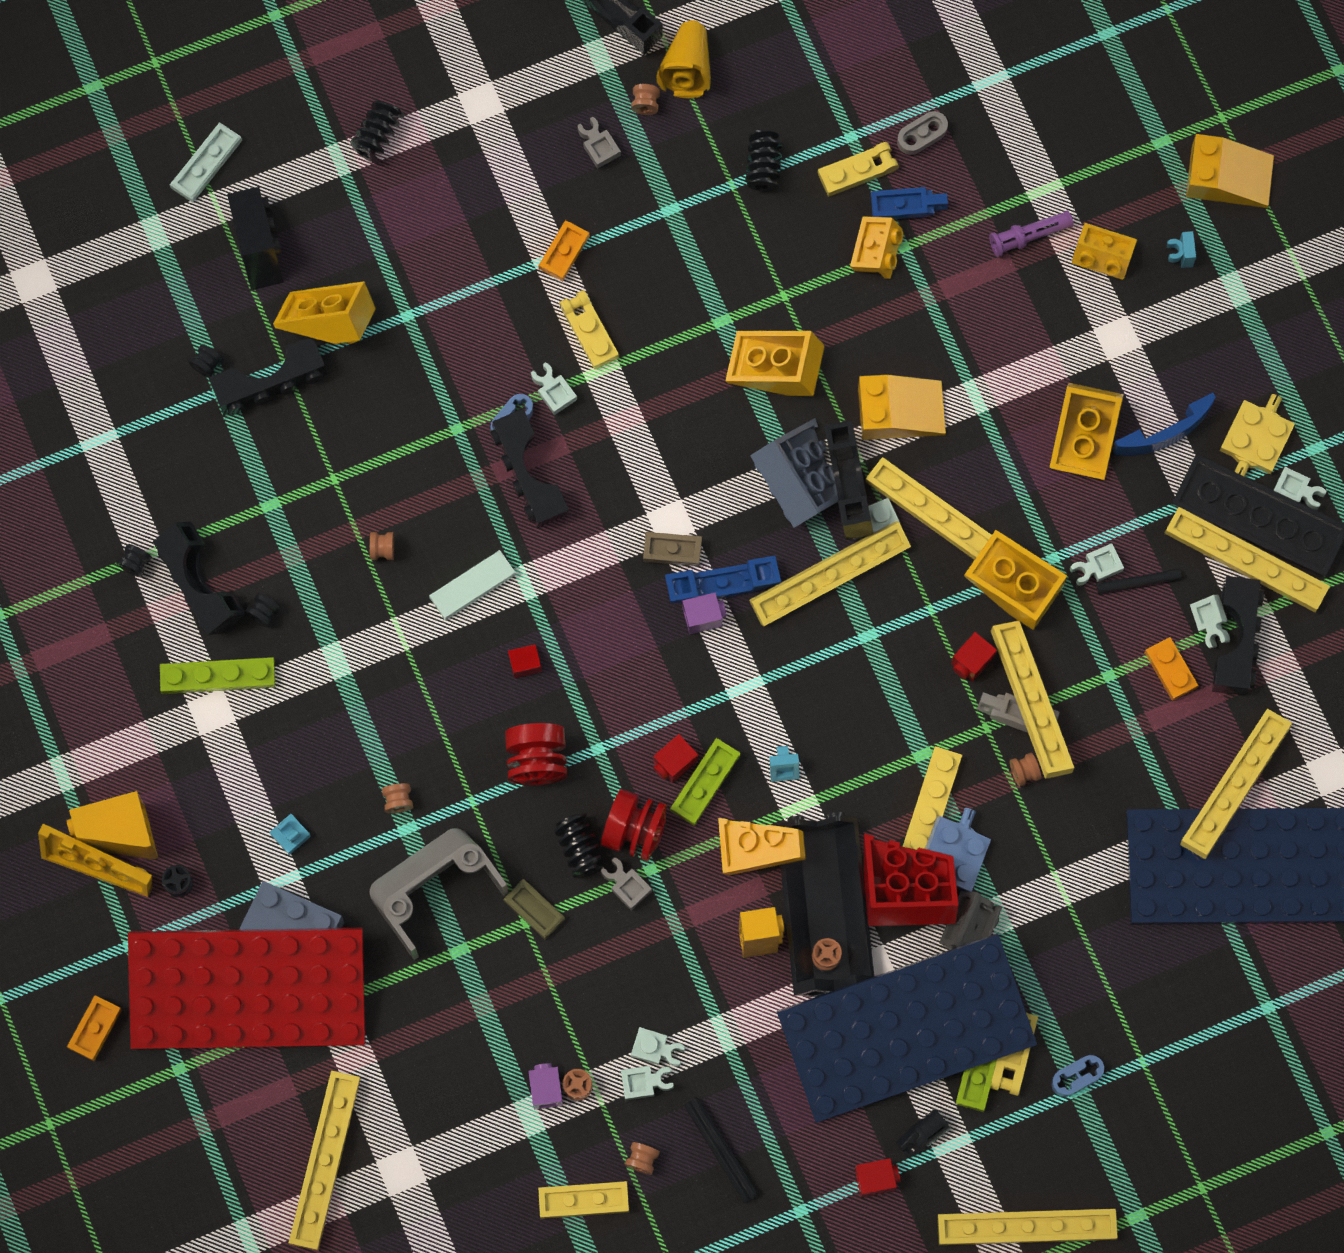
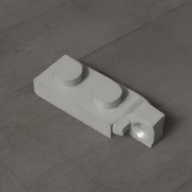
M983 692L977 710L990 715L991 719L1028 733L1014 695L1006 693L1005 695L998 694L995 697ZM1053 709L1057 720L1060 712Z

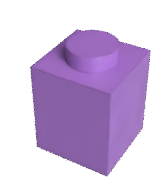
M716 593L682 600V609L689 635L722 627V618L726 617V610L723 600H717Z
M550 1063L535 1065L534 1070L529 1071L534 1110L563 1106L558 1067H552Z

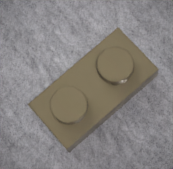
M646 532L643 562L699 566L702 536Z

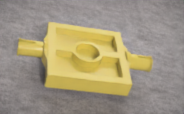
M1275 394L1271 395L1265 408L1258 407L1244 400L1221 446V452L1232 456L1238 462L1235 472L1239 474L1240 470H1242L1240 475L1244 477L1248 468L1260 469L1271 475L1295 423L1280 417L1276 413L1282 398L1278 396L1275 404L1272 405L1276 398Z

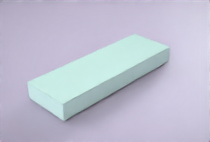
M219 122L171 182V189L193 203L242 142L241 136Z
M499 550L429 595V598L446 621L514 577L516 573Z

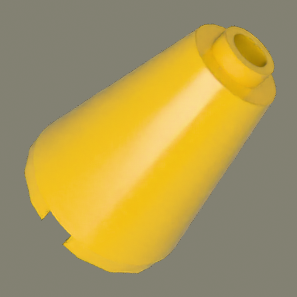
M690 20L680 25L657 71V83L665 92L668 88L674 91L673 96L690 99L700 97L706 89L707 91L710 89L711 75L707 30L704 25L696 20Z

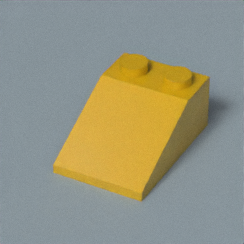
M1196 134L1191 148L1186 197L1268 208L1274 155L1223 137Z
M365 282L293 291L289 293L273 324L277 329L333 344L345 342L351 344L360 341L376 308Z
M737 331L726 382L728 384L787 396H814L824 344L812 331Z
M894 375L859 376L858 394L862 440L946 435L942 381Z
M1073 383L1068 384L1051 458V469L1105 480L1124 394Z
M997 530L994 531L964 575L1004 611L1032 630L1035 629L1065 585L1067 575Z

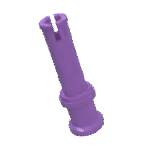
M1067 210L1023 227L1013 225L1010 230L1002 233H990L989 240L994 254L1000 257L1003 255V252L1014 248L1020 250L1026 246L1027 242L1066 228H1071L1074 226L1070 212ZM1054 224L1053 226L1036 231L1039 228Z

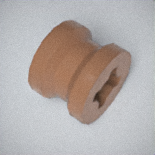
M650 84L635 85L633 87L635 100L631 104V110L641 115L656 114L658 112L656 99L660 96V89Z
M377 532L370 533V560H377L379 557L394 560V532H387L385 535H379Z
M1033 753L1026 754L1023 759L1018 760L1014 758L1009 761L1013 777L1019 787L1024 786L1029 780H1041V772Z
M393 784L382 788L383 796L387 801L384 805L386 813H401L413 809V802L409 799L408 795L411 792L410 784Z
M825 938L815 944L812 961L818 969L830 971L837 967L842 955L839 943L833 939Z
M573 1069L564 1076L563 1090L566 1096L573 1101H582L591 1094L592 1080L586 1071Z
M632 1142V1154L630 1158L626 1159L625 1166L635 1171L652 1175L654 1170L652 1164L658 1158L660 1152L644 1144Z

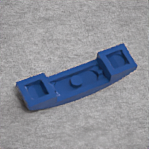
M1214 393L1189 404L1185 413L1187 418L1146 439L1139 429L1115 441L1112 449L1113 453L1120 456L1142 455L1161 450L1178 442L1191 433L1206 417L1216 398Z
M775 556L748 560L747 564L693 573V570L665 575L670 603H682V600L716 593L717 599H723L763 590L781 583Z

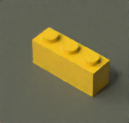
M775 907L740 912L739 936L743 958L778 952V945L783 943L784 925L782 915H776Z

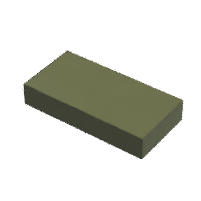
M524 879L503 899L544 940L565 920V917Z

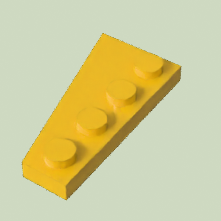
M42 824L38 832L42 859L143 896H149L153 888L152 875L146 870L131 866L50 826Z

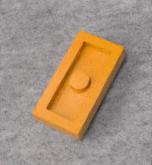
M565 220L539 263V270L563 282L590 237V233Z
M1171 637L1145 650V655L1172 701L1198 688L1196 680Z
M95 995L67 1048L95 1061L122 1009Z

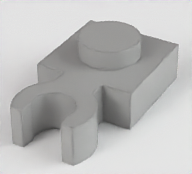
M591 117L590 123L593 128L585 130L579 124L578 133L582 138L588 139L583 143V147L598 169L621 156V151L607 130L599 133L598 121Z
M613 858L612 863L617 867V871L611 874L603 868L601 869L602 876L606 880L616 883L611 888L612 892L630 910H633L652 892V888L633 869L626 874L623 871L621 861Z

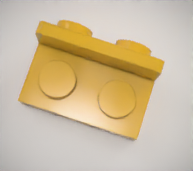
M862 217L850 265L854 271L879 272L885 279L891 278L892 271L897 264L896 255L898 247L903 240L902 228L893 218Z
M1084 223L1072 258V264L1115 278L1124 279L1137 239Z

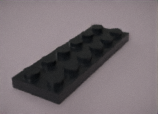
M1198 454L1195 455L1171 506L1177 509L1180 507L1236 537L1323 578L1326 577L1344 540V523Z

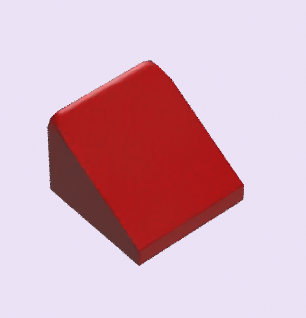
M535 644L508 650L514 678L542 672Z

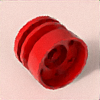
M532 723L514 726L505 731L506 751L509 754L517 755L507 760V767L511 769L508 771L509 782L519 785L539 786L556 783L568 777L567 767H564L567 764L566 756L557 754V752L566 748L563 726L552 723Z
M620 789L609 813L601 846L619 852L625 842L629 841L631 842L630 856L634 857L641 845L643 846L641 860L648 862L652 853L658 847L664 832L667 804L660 802L655 813H651L654 799L649 798L643 809L637 808L639 794Z

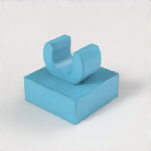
M1193 231L1182 232L1180 240H1168L1167 248H1176L1178 250L1177 254H1169L1168 261L1175 263L1181 260L1182 268L1193 267L1196 259Z
M788 746L777 747V756H769L771 782L800 779L798 754H789Z
M292 814L288 815L269 832L288 855L292 854L311 837L308 831Z

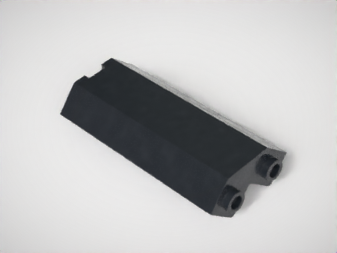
M844 812L830 813L828 818L820 821L805 820L804 816L788 817L787 822L776 826L803 831L805 860L780 865L794 996L817 997L874 977L858 821L855 817L845 816ZM825 938L838 942L842 950L839 964L830 971L818 969L812 961L815 944Z

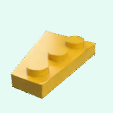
M718 818L722 869L725 875L729 876L805 860L803 831L799 829Z

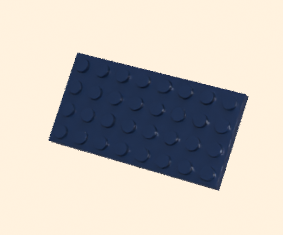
M1344 808L1238 809L1206 860L1180 845L1183 837L1202 809H1132L1126 811L1131 925L1344 923Z
M998 933L777 1011L816 1123L1037 1045Z

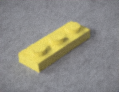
M627 1181L538 1188L541 1219L629 1212Z

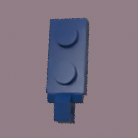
M926 187L872 191V217L893 219L928 217L934 215V211L948 209L947 193L933 194L932 190H926Z

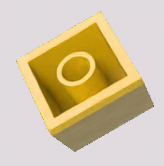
M137 791L69 810L71 819L67 820V825L71 837L73 836V838L104 853L152 860L158 858L145 804Z

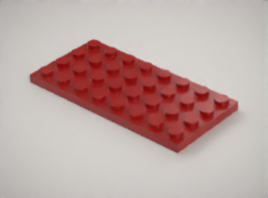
M363 928L128 932L131 1049L365 1045Z

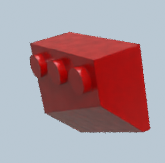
M864 834V882L868 926L956 923L958 896L953 856L920 847L915 850L900 846V842L890 840L887 843L875 840L872 835Z

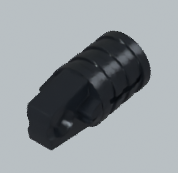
M934 1108L924 1118L912 1125L896 1143L900 1150L910 1158L929 1147L931 1143L937 1141L939 1137H942L951 1128L942 1115Z

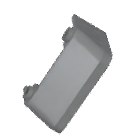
M454 828L446 831L377 879L370 887L372 902L414 960L419 957L416 947L400 926L413 913V905L408 895L449 866L456 863L458 868L465 873H475L484 868L502 895L505 897L509 894L506 882L483 850L461 829Z

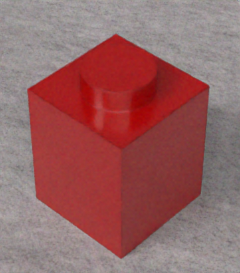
M974 632L953 656L951 662L954 666L953 670L961 678H969L973 682L995 658L997 649Z
M678 734L653 756V763L655 764L653 769L663 780L668 778L673 784L698 762V754Z
M890 1158L859 1164L854 1169L860 1198L893 1192L897 1188L896 1183L900 1182L898 1166H892Z

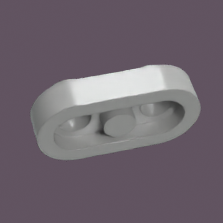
M931 111L903 127L897 139L899 149L905 154L914 155L942 139L948 127L946 117L940 112ZM935 125L938 130L931 131L929 126ZM908 139H912L916 143L914 145H909L906 143V141Z

